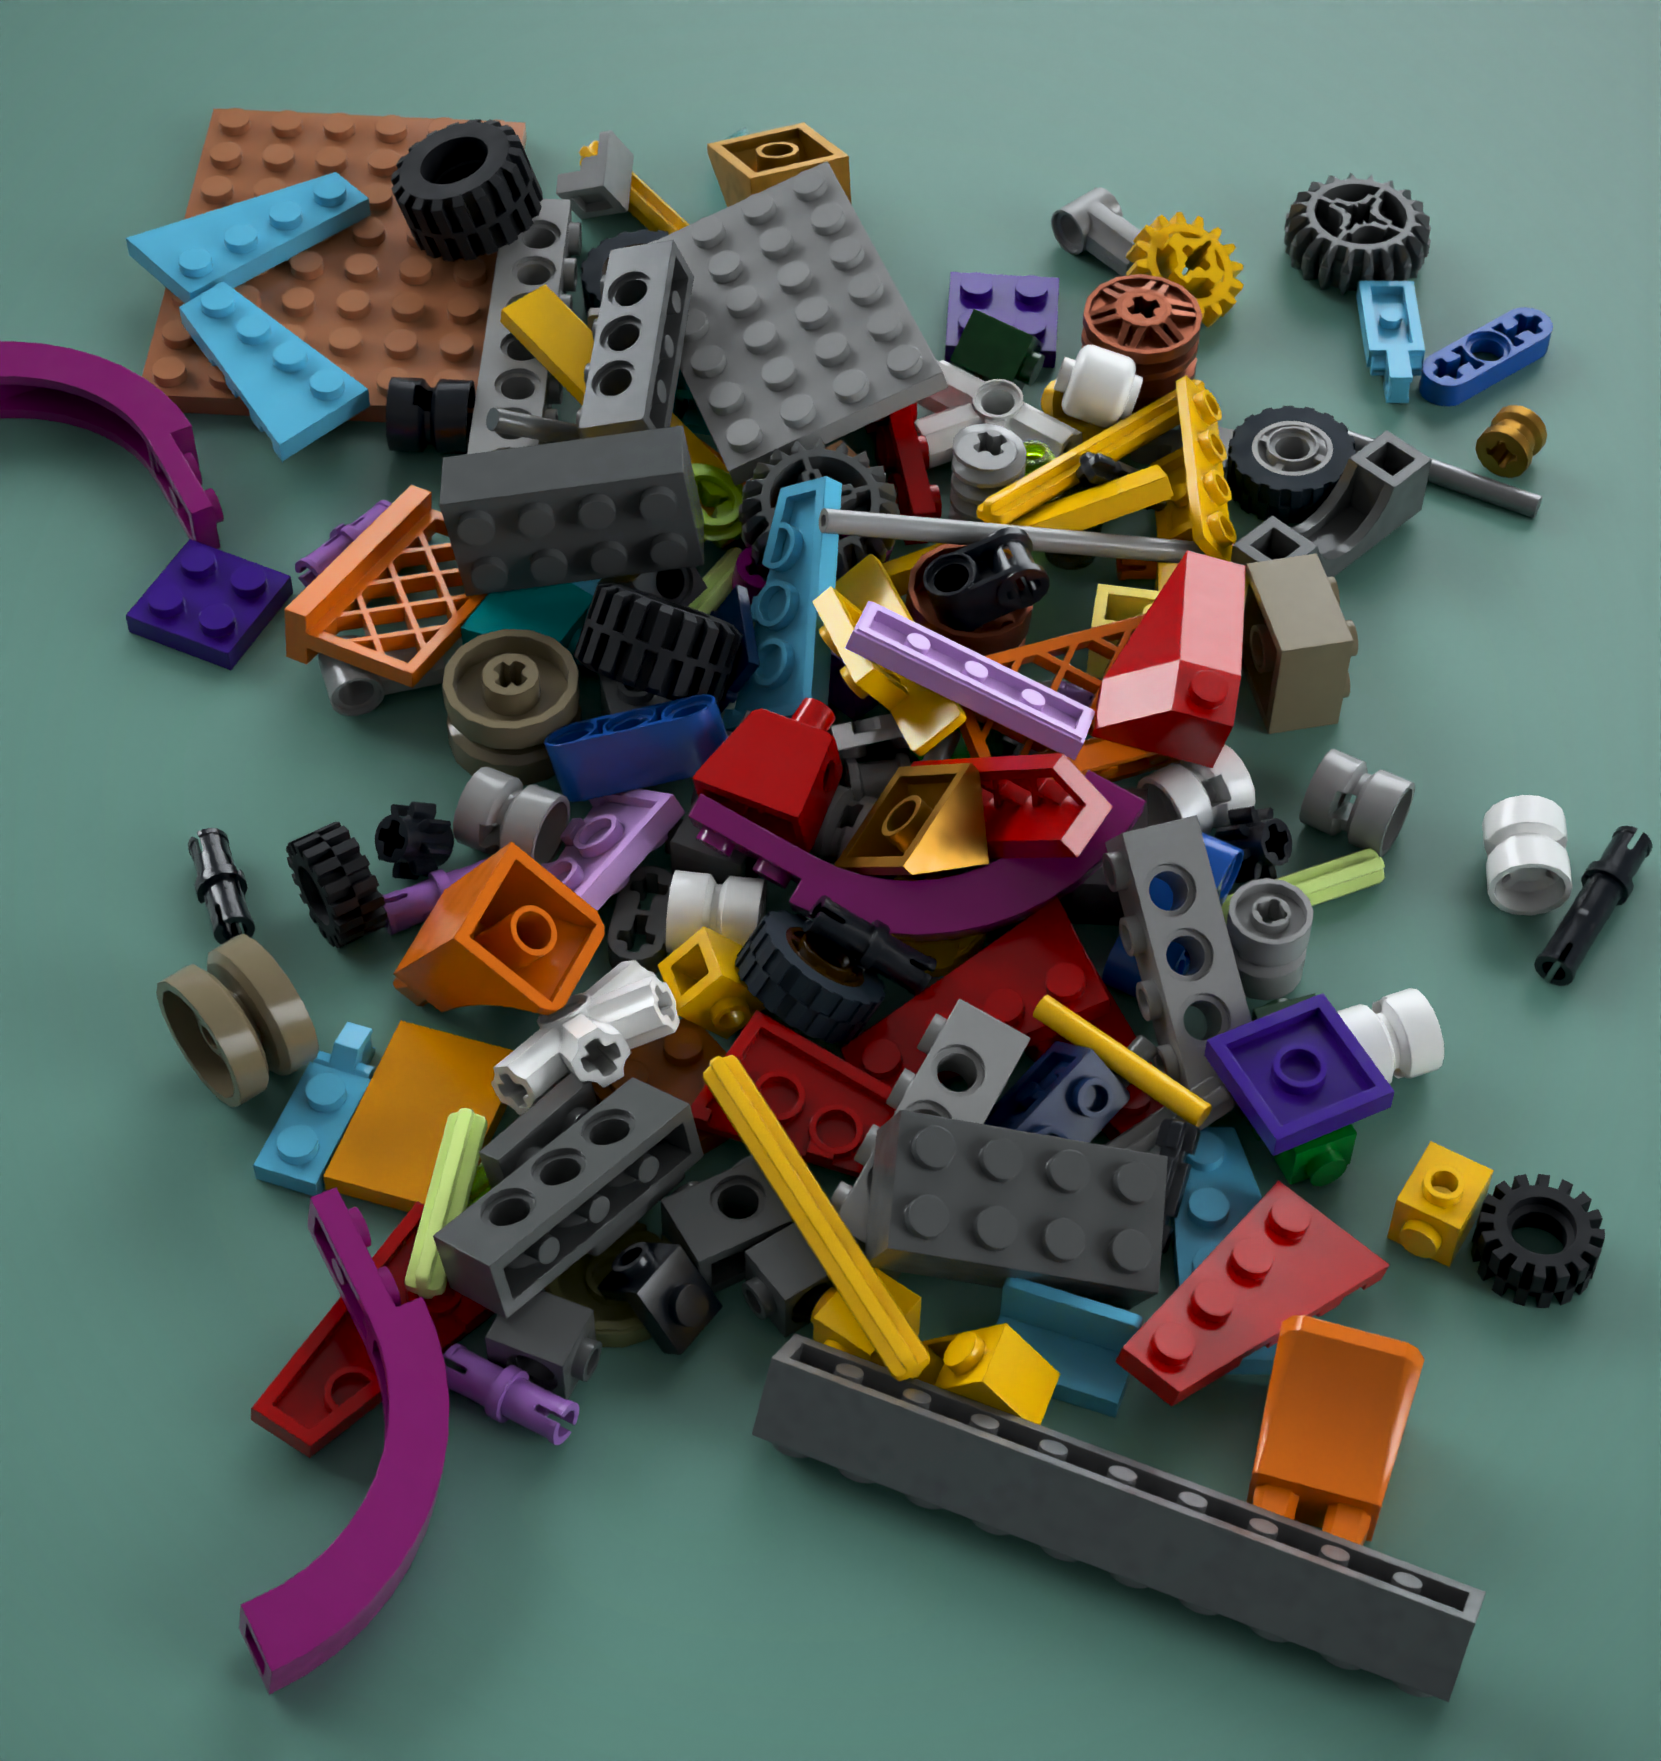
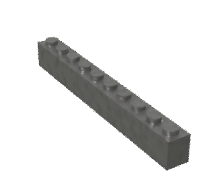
M796 1333L771 1358L751 1435L771 1442L779 1452L796 1458L810 1457L837 1467L843 1476L859 1483L876 1482L904 1493L908 1500L920 1507L927 1509L943 1508L970 1518L977 1527L995 1535L1011 1534L1040 1545L1042 1550L1053 1558L1068 1562L1082 1561L1110 1572V1575L1116 1581L1133 1588L1150 1587L1176 1597L1185 1607L1196 1613L1204 1615L1220 1614L1249 1625L1254 1633L1264 1639L1274 1642L1290 1641L1321 1653L1326 1661L1337 1667L1348 1670L1361 1668L1392 1680L1400 1690L1410 1695L1422 1698L1434 1696L1449 1702L1486 1594L1485 1591L916 1378L913 1380L908 1378L899 1382L891 1376L888 1369L884 1366Z

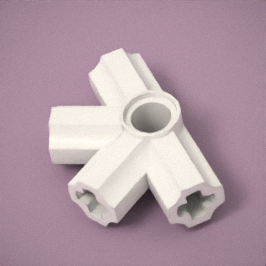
M937 360L943 371L948 388L917 402V404L934 412V414L917 419L914 422L917 435L925 436L928 443L929 468L952 461L954 437L960 430L975 424L999 425L1013 431L1023 441L1027 451L1026 461L1038 468L1082 443V432L1023 402V393L1013 382L1004 379H992L985 382L945 360L940 362Z
M636 960L620 962L584 993L570 996L562 1009L549 1016L541 1014L536 1021L540 1029L493 1067L495 1075L491 1085L499 1100L513 1108L519 1116L524 1114L571 1072L581 1082L592 1081L605 1088L624 1077V1064L631 1054L630 1049L676 1032L680 1021L677 1015L674 995L666 982L660 981L654 972L646 970Z

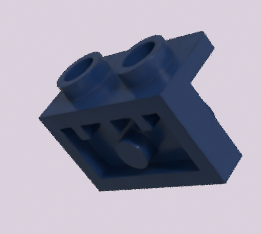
M1055 1041L993 1106L984 1124L1090 1143L1129 1101L1130 1093L1093 1049Z

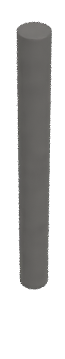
M1348 430V434L1354 437L1356 453L1374 440L1373 438ZM1435 459L1431 461L1427 482L1535 518L1542 501V496Z

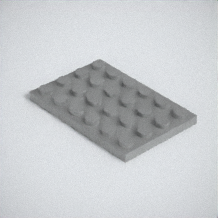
M828 161L802 171L792 178L753 194L710 216L701 218L697 222L663 238L650 242L654 243L673 239L694 275L679 369L735 486L753 478V470L758 462L769 464L770 456L775 448L787 455H791V447L797 440L806 450L814 449V445L820 437L823 443L827 444L948 388L943 371Z

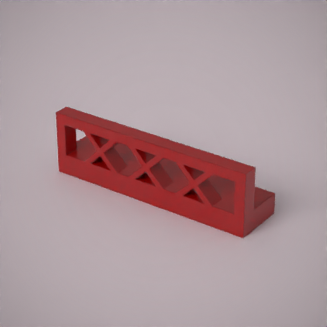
M1064 753L914 761L911 766L972 763L979 770L989 859L1078 858L1113 808Z

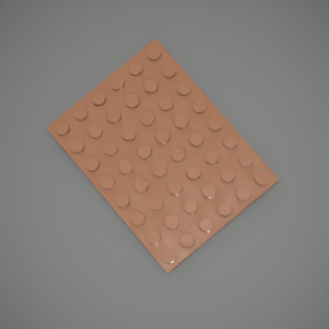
M214 108L184 220L337 172L369 198L370 216L233 288L368 389L370 406L347 421L386 422L387 392L391 377L424 378L430 387H435L440 379L472 380L476 393L497 252L488 256L487 254L480 255L474 260L465 261L464 258H460L454 262L444 261L442 257L434 259L428 256L425 250H421L418 247L391 189L393 187L391 182L392 173L398 170L396 164L402 156L409 153L408 149L416 142L427 138L426 135L435 130L439 131L446 128L447 125L457 122L459 124L466 123L469 120L448 117L415 118L400 117L398 115H349L341 112L326 114L295 112L292 110L259 111L241 108ZM495 120L499 121L501 126L508 125L514 129L525 150L527 140L525 122ZM165 288L142 377L163 391L180 408L182 413L250 416L249 409L240 397L235 398L227 387L225 376L218 366L211 365L182 325L179 307L185 303L169 289ZM467 408V413H473L474 408Z

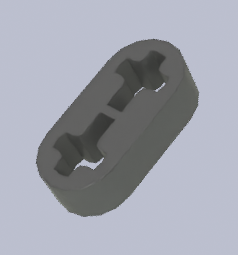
M657 866L636 868L630 874V880L627 885L618 892L608 930V957L612 969L620 962L636 960L648 971L655 974L660 971L658 964L668 954L666 951V918L673 875L666 869ZM647 893L658 894L652 899L650 911L641 910L640 901H644ZM637 934L646 935V944L641 946L639 952L628 951L633 948Z

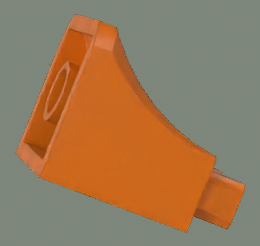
M510 842L443 891L393 973L396 976L393 985L396 990L415 1005L424 1006L430 1003L440 1012L472 1005H496L549 1016L566 1005L604 938L605 926L596 909L517 845Z
M1293 1315L1282 1321L1246 1502L1300 1523L1322 1528L1324 1532L1362 1546L1365 1540L1371 1542L1425 1360L1419 1349L1408 1342L1305 1315Z

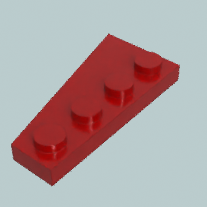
M1057 897L922 991L919 995L856 1037L849 1044H846L841 1048V1052L846 1062L894 1088L905 1068L917 1074L927 1054L917 1049L925 1031L936 1013L948 1019L959 998L1030 1037L1031 1039L1026 1048L1058 1035V1033L1033 1017L1037 1004L1044 996H1051L1088 1022L1112 1012L1110 998ZM951 1071L937 1073L940 1083L960 1076Z
M419 1201L415 1203L372 1257L377 1269L386 1266L391 1272L399 1290L401 1305L420 1298L418 1294L408 1291L404 1284L424 1205ZM448 1282L446 1290L442 1295H435L432 1299H424L437 1331L442 1354L494 1314L491 1310L451 1289ZM342 1297L337 1300L251 1407V1421L309 1458L382 1402L376 1371Z

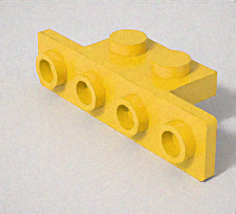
M1184 376L1176 381L1183 447L1150 464V466L1158 464L1165 472L1173 492L1171 499L1166 500L1167 506L1161 511H1155L1157 537L1165 539L1184 538V540L1194 541L1207 556L1231 562L1232 544L1236 542L1237 536L1229 519L1227 502L1231 500L1232 495L1229 485L1224 478L1222 461L1226 460L1227 454L1224 444L1219 437L1218 421L1222 419L1221 409L1209 390L1204 389L1201 391L1188 376Z
M869 554L836 581L835 589L830 586L812 601L824 623L818 631L832 652L844 661L845 666L840 669V674L849 688L861 699H865L870 695L886 707L895 719L909 748L918 756H923L966 721V715L960 704L845 648L868 601L875 602L914 622L883 564L873 554Z

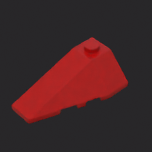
M1186 551L1103 678L1098 693L1091 732L1092 737L1213 768L1234 726L1242 668L1245 565Z

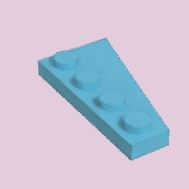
M337 172L127 237L128 252L135 261L183 303H186L222 281L235 288L371 215L369 198Z
M224 281L179 307L182 325L211 365L218 366L225 376L227 387L235 398L240 397L249 409L251 420L260 432H266L272 441L273 450L282 462L370 406L369 392L365 386Z

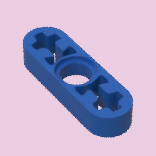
M1529 307L1515 308L1431 354L1423 362L1419 382L1420 394L1432 404L1445 407L1455 406L1542 358L1547 353L1553 329L1551 319L1538 309ZM1473 353H1491L1496 355L1499 360L1484 361L1476 358Z

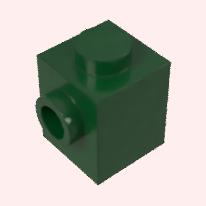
M973 309L950 361L985 382L992 379H1004L1013 382L1022 391L1025 384L1031 386L1035 382L1041 371L1045 356L1040 351L1044 344L1031 334Z

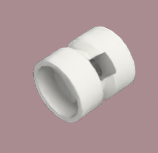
M1224 744L1213 768L1181 760L1180 764L1171 763L1138 781L1137 785L1139 789H1148V827L1197 815L1201 832L1209 835L1212 828L1217 829L1230 824L1228 818V811L1230 809L1255 806L1256 803L1255 788L1247 768L1234 750Z
M1533 795L1510 797L1494 804L1485 813L1482 823L1484 848L1488 857L1486 862L1487 890L1491 902L1500 910L1514 915L1532 916L1547 913L1560 907L1570 897L1572 890L1570 859L1565 849L1568 841L1566 819L1562 808L1552 800Z
M675 870L667 908L666 951L668 953L675 951L703 926L744 946L766 915V879L729 876L723 884H717L712 874Z
M1409 988L1384 996L1379 1001L1373 1002L1372 1009L1366 1005L1358 1004L1337 1011L1389 1084L1392 1082L1393 1075L1397 1079L1402 1077L1411 1079L1435 1071L1442 1066L1444 1041L1441 1028L1430 1003L1417 989Z

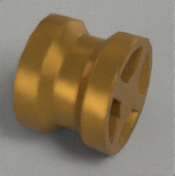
M1519 405L1503 407L1493 418L1491 426L1477 439L1475 447L1477 457L1485 468L1498 476L1506 478L1520 476L1531 464L1532 457L1545 445L1548 435L1546 426L1541 418L1528 408Z

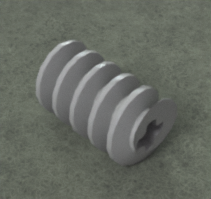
M984 423L970 425L960 430L954 437L949 519L983 522L977 518L976 510L978 505L982 504L987 497L1025 476L1027 451L1023 441L1013 431L999 425Z

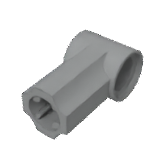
M1102 187L1094 188L1052 214L1051 228L1054 237L1065 251L1071 254H1079L1087 250L1119 275L1126 276V272L1134 264L1126 258V254L1135 244L1133 240L1140 233V230L1123 218L1119 203L1108 190Z
M343 635L339 637L343 639L358 638L359 636ZM415 647L388 651L385 654L408 663L417 654ZM318 653V663L333 710L345 716H358L371 712L379 706L384 695L443 683L445 671L443 656L411 688Z

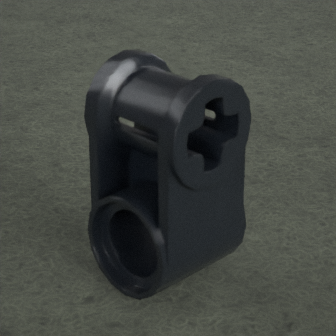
M1018 527L1003 528L990 534L987 538L955 552L941 555L931 561L925 569L923 582L939 623L954 630L972 632L983 624L1015 610L1034 605L1047 594L1050 587V578L1045 569L1035 563L1031 555L1033 544L1025 530ZM1005 546L1009 548L1013 557L1007 559L1003 551ZM1021 578L1025 589L1020 590L1015 580Z

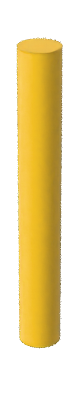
M1044 996L1037 1004L1033 1012L1034 1018L1072 1044L1093 1049L1109 1069L1188 1123L1200 1127L1209 1116L1212 1109L1211 1104L1051 996Z

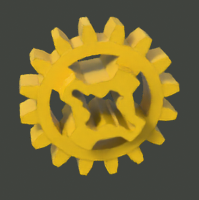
M1176 212L1170 221L1163 215H1159L1150 226L1146 224L1133 240L1135 244L1127 252L1126 258L1134 264L1126 272V276L1143 274L1163 277L1183 286L1197 299L1203 314L1202 323L1208 328L1220 316L1224 317L1237 302L1235 297L1243 289L1244 284L1235 279L1243 270V264L1230 261L1229 258L1236 247L1234 244L1222 245L1218 241L1222 232L1219 227L1212 229L1210 233L1204 230L1203 217L1197 216L1191 224H1187L1182 212ZM1187 267L1188 271L1185 275H1182V270Z

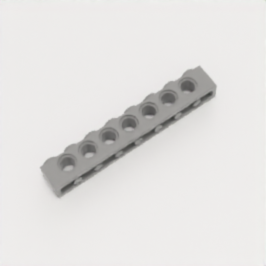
M543 199L540 201L542 208L539 215L532 218L533 225L526 232L520 233L518 235L519 239L512 244L504 245L498 249L467 454L551 443L490 431L486 426V417L489 410L495 407L558 420V410L551 408L552 404L562 403L563 386L500 322L503 308L544 284L573 311L572 295H567L566 293L567 291H576L577 259L571 258V255H581L582 225L581 222H572L571 200Z

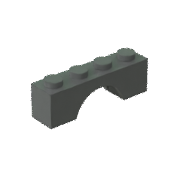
M1386 430L1349 458L1336 486L1323 504L1301 524L1290 528L1274 516L1269 517L1233 544L1231 562L1246 566L1247 563L1317 553L1326 576L1335 577L1422 510L1432 459Z

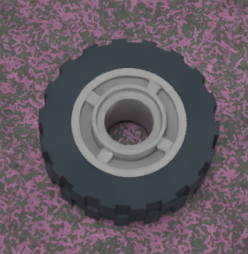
M1282 406V408L1272 409L1271 407L1262 410V413L1255 416L1253 414L1250 415L1241 426L1238 425L1235 428L1233 439L1229 441L1227 483L1230 487L1232 499L1234 502L1238 501L1241 509L1246 513L1256 515L1257 519L1265 521L1269 517L1274 516L1288 526L1291 523L1301 524L1323 504L1336 486L1349 458L1356 453L1354 437L1348 434V428L1342 422L1338 423L1334 420V416L1326 412L1324 414L1317 412L1314 408Z

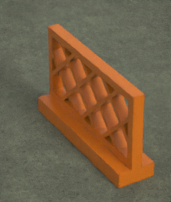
M410 485L284 609L286 657L308 664L318 653L413 688L462 636V625L488 594L466 596V594L450 595L449 587L462 586L463 583L458 568L439 570L437 565L439 562L456 560L451 543L431 546L428 544L435 533L449 537L442 512L432 509L431 491ZM425 565L428 571L427 573L398 576L400 570L405 567ZM436 590L439 598L409 602L406 594ZM394 596L397 602L394 605L374 608L366 607L372 599ZM446 615L448 618L446 624L419 628L416 620ZM405 621L408 630L377 635L374 626ZM363 628L366 635L351 639H343L336 636L340 631ZM415 647L417 654L408 663L385 654L388 651Z
M1145 614L986 655L985 657L1016 672L1020 665L1032 662L1055 674L1049 687L1050 689L1057 692L1062 679H1065L1093 693L1094 696L1089 708L1095 711L1099 688L1103 678ZM1118 640L1117 645L1110 643L1111 641ZM1088 648L1109 659L1101 680L1069 664L1075 651ZM1064 654L1062 660H1060V659L1054 657V656H1058V655ZM961 705L966 715V721L959 726L971 758L992 757L985 741L991 728L1022 743L1023 746L1019 755H1028L1031 748L1039 752L1035 754L1059 753ZM1092 720L1089 731L1087 733L1089 735H1091L1094 720ZM977 721L984 724L982 729H980ZM1096 737L1084 741L1075 760L1068 757L1084 776L1090 770L1110 782L1158 770L1171 763L1179 764L1181 761L1176 758Z

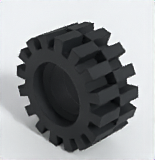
M336 821L288 843V846H286V852L289 855L287 861L289 867L294 871L291 874L293 881L301 890L299 895L303 904H307L309 907V915L312 921L318 923L320 933L324 938H328L330 945L340 948L386 926L385 920L388 918L387 912L383 908L385 901L383 895L377 890V886H379L377 878L371 874L368 868L370 863L366 855H361L360 845L354 837H350L349 830L344 825L341 826L340 822Z
M1526 1174L1515 1176L1511 1188L1505 1180L1496 1185L1493 1196L1488 1194L1483 1201L1472 1242H1474L1471 1250L1472 1261H1480L1477 1273L1481 1279L1485 1281L1495 1276L1492 1291L1502 1297L1506 1290L1510 1288L1516 1291L1513 1303L1525 1306L1528 1295L1536 1296L1537 1308H1549L1553 1295L1557 1298L1560 1306L1571 1301L1574 1291L1581 1295L1587 1288L1589 1280L1593 1277L1605 1240V1229H1600L1603 1218L1599 1209L1588 1212L1592 1199L1585 1192H1582L1575 1199L1572 1198L1570 1193L1573 1184L1563 1179L1558 1189L1549 1187L1550 1175L1538 1174L1535 1185H1529ZM1521 1227L1543 1229L1554 1235L1562 1243L1563 1250L1549 1255L1531 1252L1514 1240L1512 1231Z

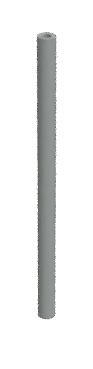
M823 508L819 516L820 532L829 534L971 545L987 538L997 530L1007 527H1018L1026 531L1032 541L1033 551L1165 563H1179L1187 550L1206 555L1194 541L829 508Z

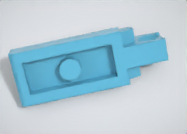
M1358 281L1356 299L1366 366L1369 367L1371 376H1383V390L1386 403H1409L1410 383L1413 380V376H1421L1425 354L1414 281Z
M347 1022L334 1042L332 1053L319 1051L317 1058L308 1064L253 1164L256 1179L311 1196L322 1193L325 1188L323 1175L375 1072V1067L369 1065L376 1052L375 1047H372V1028Z

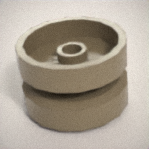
M502 629L478 635L459 647L445 666L442 688L444 705L448 714V741L456 762L471 776L481 767H490L519 778L523 786L545 781L553 777L555 773L544 745V739L556 729L582 721V712L579 704V670L571 652L554 638L532 630Z
M246 934L237 935L208 952L207 971L191 964L157 983V999L172 1037L201 1081L219 1100L230 1107L240 1106L266 1090L269 1070L280 1076L290 1075L317 1058L319 1044L316 1031L299 994L276 960L256 940Z

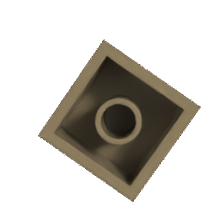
M1317 553L1247 563L1242 668L1268 734L1338 724L1342 700L1350 694L1348 669L1350 658L1358 653V635L1353 621L1345 620L1342 614L1339 589L1333 576H1326Z

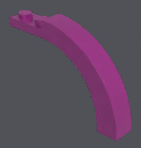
M0 341V419L27 418L66 423L87 429L117 443L134 455L148 469L188 538L216 549L221 548L216 524L224 521L223 511L212 488L203 490L201 486L202 477L199 470L192 425L180 408L163 391L133 371L97 355L43 343Z
M1088 770L1085 777L1106 798L1113 808L1078 858H1001L989 865L964 874L917 881L881 879L836 867L809 854L703 794H700L688 817L693 826L700 829L696 839L705 846L726 857H730L734 849L756 860L752 868L756 874L781 888L786 889L790 880L797 883L798 886L789 900L793 911L814 920L815 918L808 916L810 910L822 895H827L835 903L870 923L875 922V920L885 923L890 928L889 934L902 942H934L957 940L998 930L1030 917L1057 897L1059 900L1078 888L1102 866L1103 854L1108 853L1105 842L1121 833L1131 831L1142 814L1146 801Z
M337 1187L310 1197L307 1228L366 1346L376 1371L382 1395L385 1421L384 1450L375 1478L363 1503L334 1542L311 1564L286 1582L241 1604L239 1630L269 1695L306 1676L337 1654L370 1623L391 1598L409 1570L427 1532L438 1496L449 1434V1392L445 1361L437 1331L423 1297L401 1305L399 1290L391 1272L386 1266L377 1269L367 1250V1247L371 1246V1237L363 1215L357 1207L347 1209Z

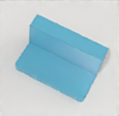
M1006 1278L1002 1288L1000 1316L996 1325L1007 1323L1060 1373L1051 1398L1116 1418L1131 1374L1115 1361L1122 1347L1141 1328L1142 1317L1133 1312L1027 1279Z

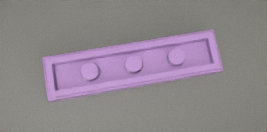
M872 601L867 602L845 647L1056 752L1064 753L1073 760L1076 759L1084 744L1095 715L1093 709Z

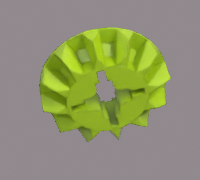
M693 463L692 468L699 499L705 507H714L715 509L712 516H708L707 512L702 508L704 542L706 540L712 541L717 547L721 548L729 539L739 540L742 535L741 522H739V505L742 504L743 486L741 484L735 486L730 474L720 468L708 464Z

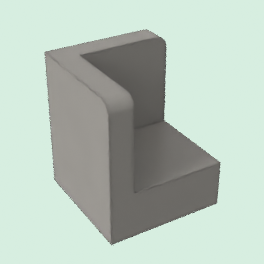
M611 130L600 132L598 154L583 158L580 171L558 174L556 194L561 199L571 200V210L580 219L628 212L634 155Z

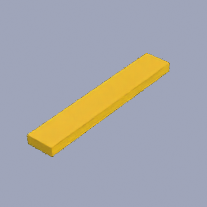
M544 284L503 308L500 322L583 406L586 389L584 370L586 364L591 361L594 344L592 331ZM672 412L670 427L683 425L691 464H708L729 473L726 466ZM700 500L701 508L707 512L708 516H712L715 510L714 507H705ZM729 539L721 548L726 547L736 539Z
M1156 464L1040 506L1009 525L1083 531L1171 499L1173 492L1168 476ZM937 543L883 563L900 596L907 594L910 570L920 557L945 543ZM1003 549L1004 552L1012 555L1009 549Z

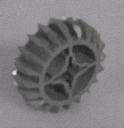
M1352 173L1345 180H1339L1335 176L1329 175L1325 184L1311 182L1308 191L1298 192L1296 200L1290 206V212L1286 215L1284 228L1285 253L1291 257V267L1302 269L1304 280L1318 279L1321 290L1332 286L1339 288L1342 296L1347 291H1357L1358 281H1407V279L1417 278L1418 271L1424 265L1425 257L1428 256L1431 243L1429 239L1431 231L1429 225L1430 217L1423 212V202L1411 200V190H1395L1393 180L1382 184L1374 181L1373 175L1367 180L1357 179Z
M821 437L814 445V449L806 450L796 440L791 447V455H787L775 448L770 456V463L758 462L753 470V480H746L742 490V504L739 505L742 540L746 547H752V557L755 560V565L762 564L780 489L783 487L827 476L842 483L840 510L900 515V509H898V504H896L897 493L894 489V484L885 483L886 474L884 473L883 466L869 468V458L866 451L854 457L848 456V448L845 442L838 446L835 451L827 450ZM850 535L838 540L836 581L869 554H873L883 564L886 560L887 550L892 549L896 539Z

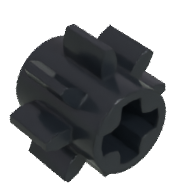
M412 801L409 806L393 804L391 805V815L386 816L379 823L375 833V847L380 861L394 863L392 877L417 880L419 876L428 877L430 872L438 870L437 866L443 865L450 858L454 846V836L450 827L451 822L434 819L436 804Z
M1254 806L1230 809L1228 811V818L1231 825H1224L1216 830L1215 838L1241 848L1244 851L1241 868L1234 883L1250 882L1264 878L1276 879L1277 873L1274 866L1287 863L1291 856V833L1282 820L1273 818L1274 813L1271 807L1257 810Z

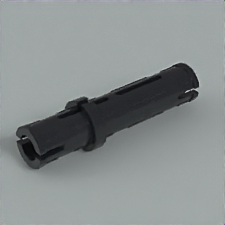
M1620 826L1613 833L1612 840L1605 849L1601 859L1589 864L1581 878L1583 888L1576 896L1575 901L1554 935L1535 960V969L1543 979H1545L1553 964L1559 961L1561 965L1550 983L1566 986L1574 980L1576 971L1604 924L1609 919L1615 906L1624 904L1633 891L1632 878L1645 858L1649 856L1653 847L1647 834L1643 832L1633 849H1629L1627 845L1638 828Z

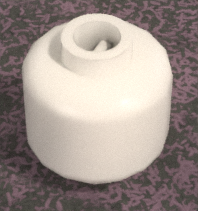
M1089 344L1079 351L1075 360L1064 357L1054 390L1064 393L1061 405L1066 415L1102 428H1109L1116 424L1119 419H1125L1131 415L1139 395L1143 377L1135 375V362L1130 357Z

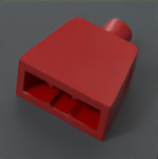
M814 698L803 699L791 718L763 708L753 710L693 776L692 779L698 798L700 794H703L809 853L815 843L842 777L843 767L835 738L828 732L835 721V714L826 704Z

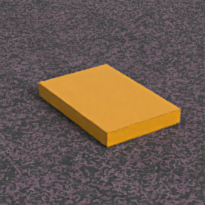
M400 1020L323 1175L325 1189L330 1190L337 1187L340 1194L409 1212L417 1201L425 1205L446 1122L451 1113L458 1112L461 1108L472 1109L475 1114L484 1116L488 1126L482 1149L491 1142L507 1107V1104L499 1100L491 1085L495 1075L493 1067L514 1050ZM481 1157L479 1158L476 1172L482 1162Z

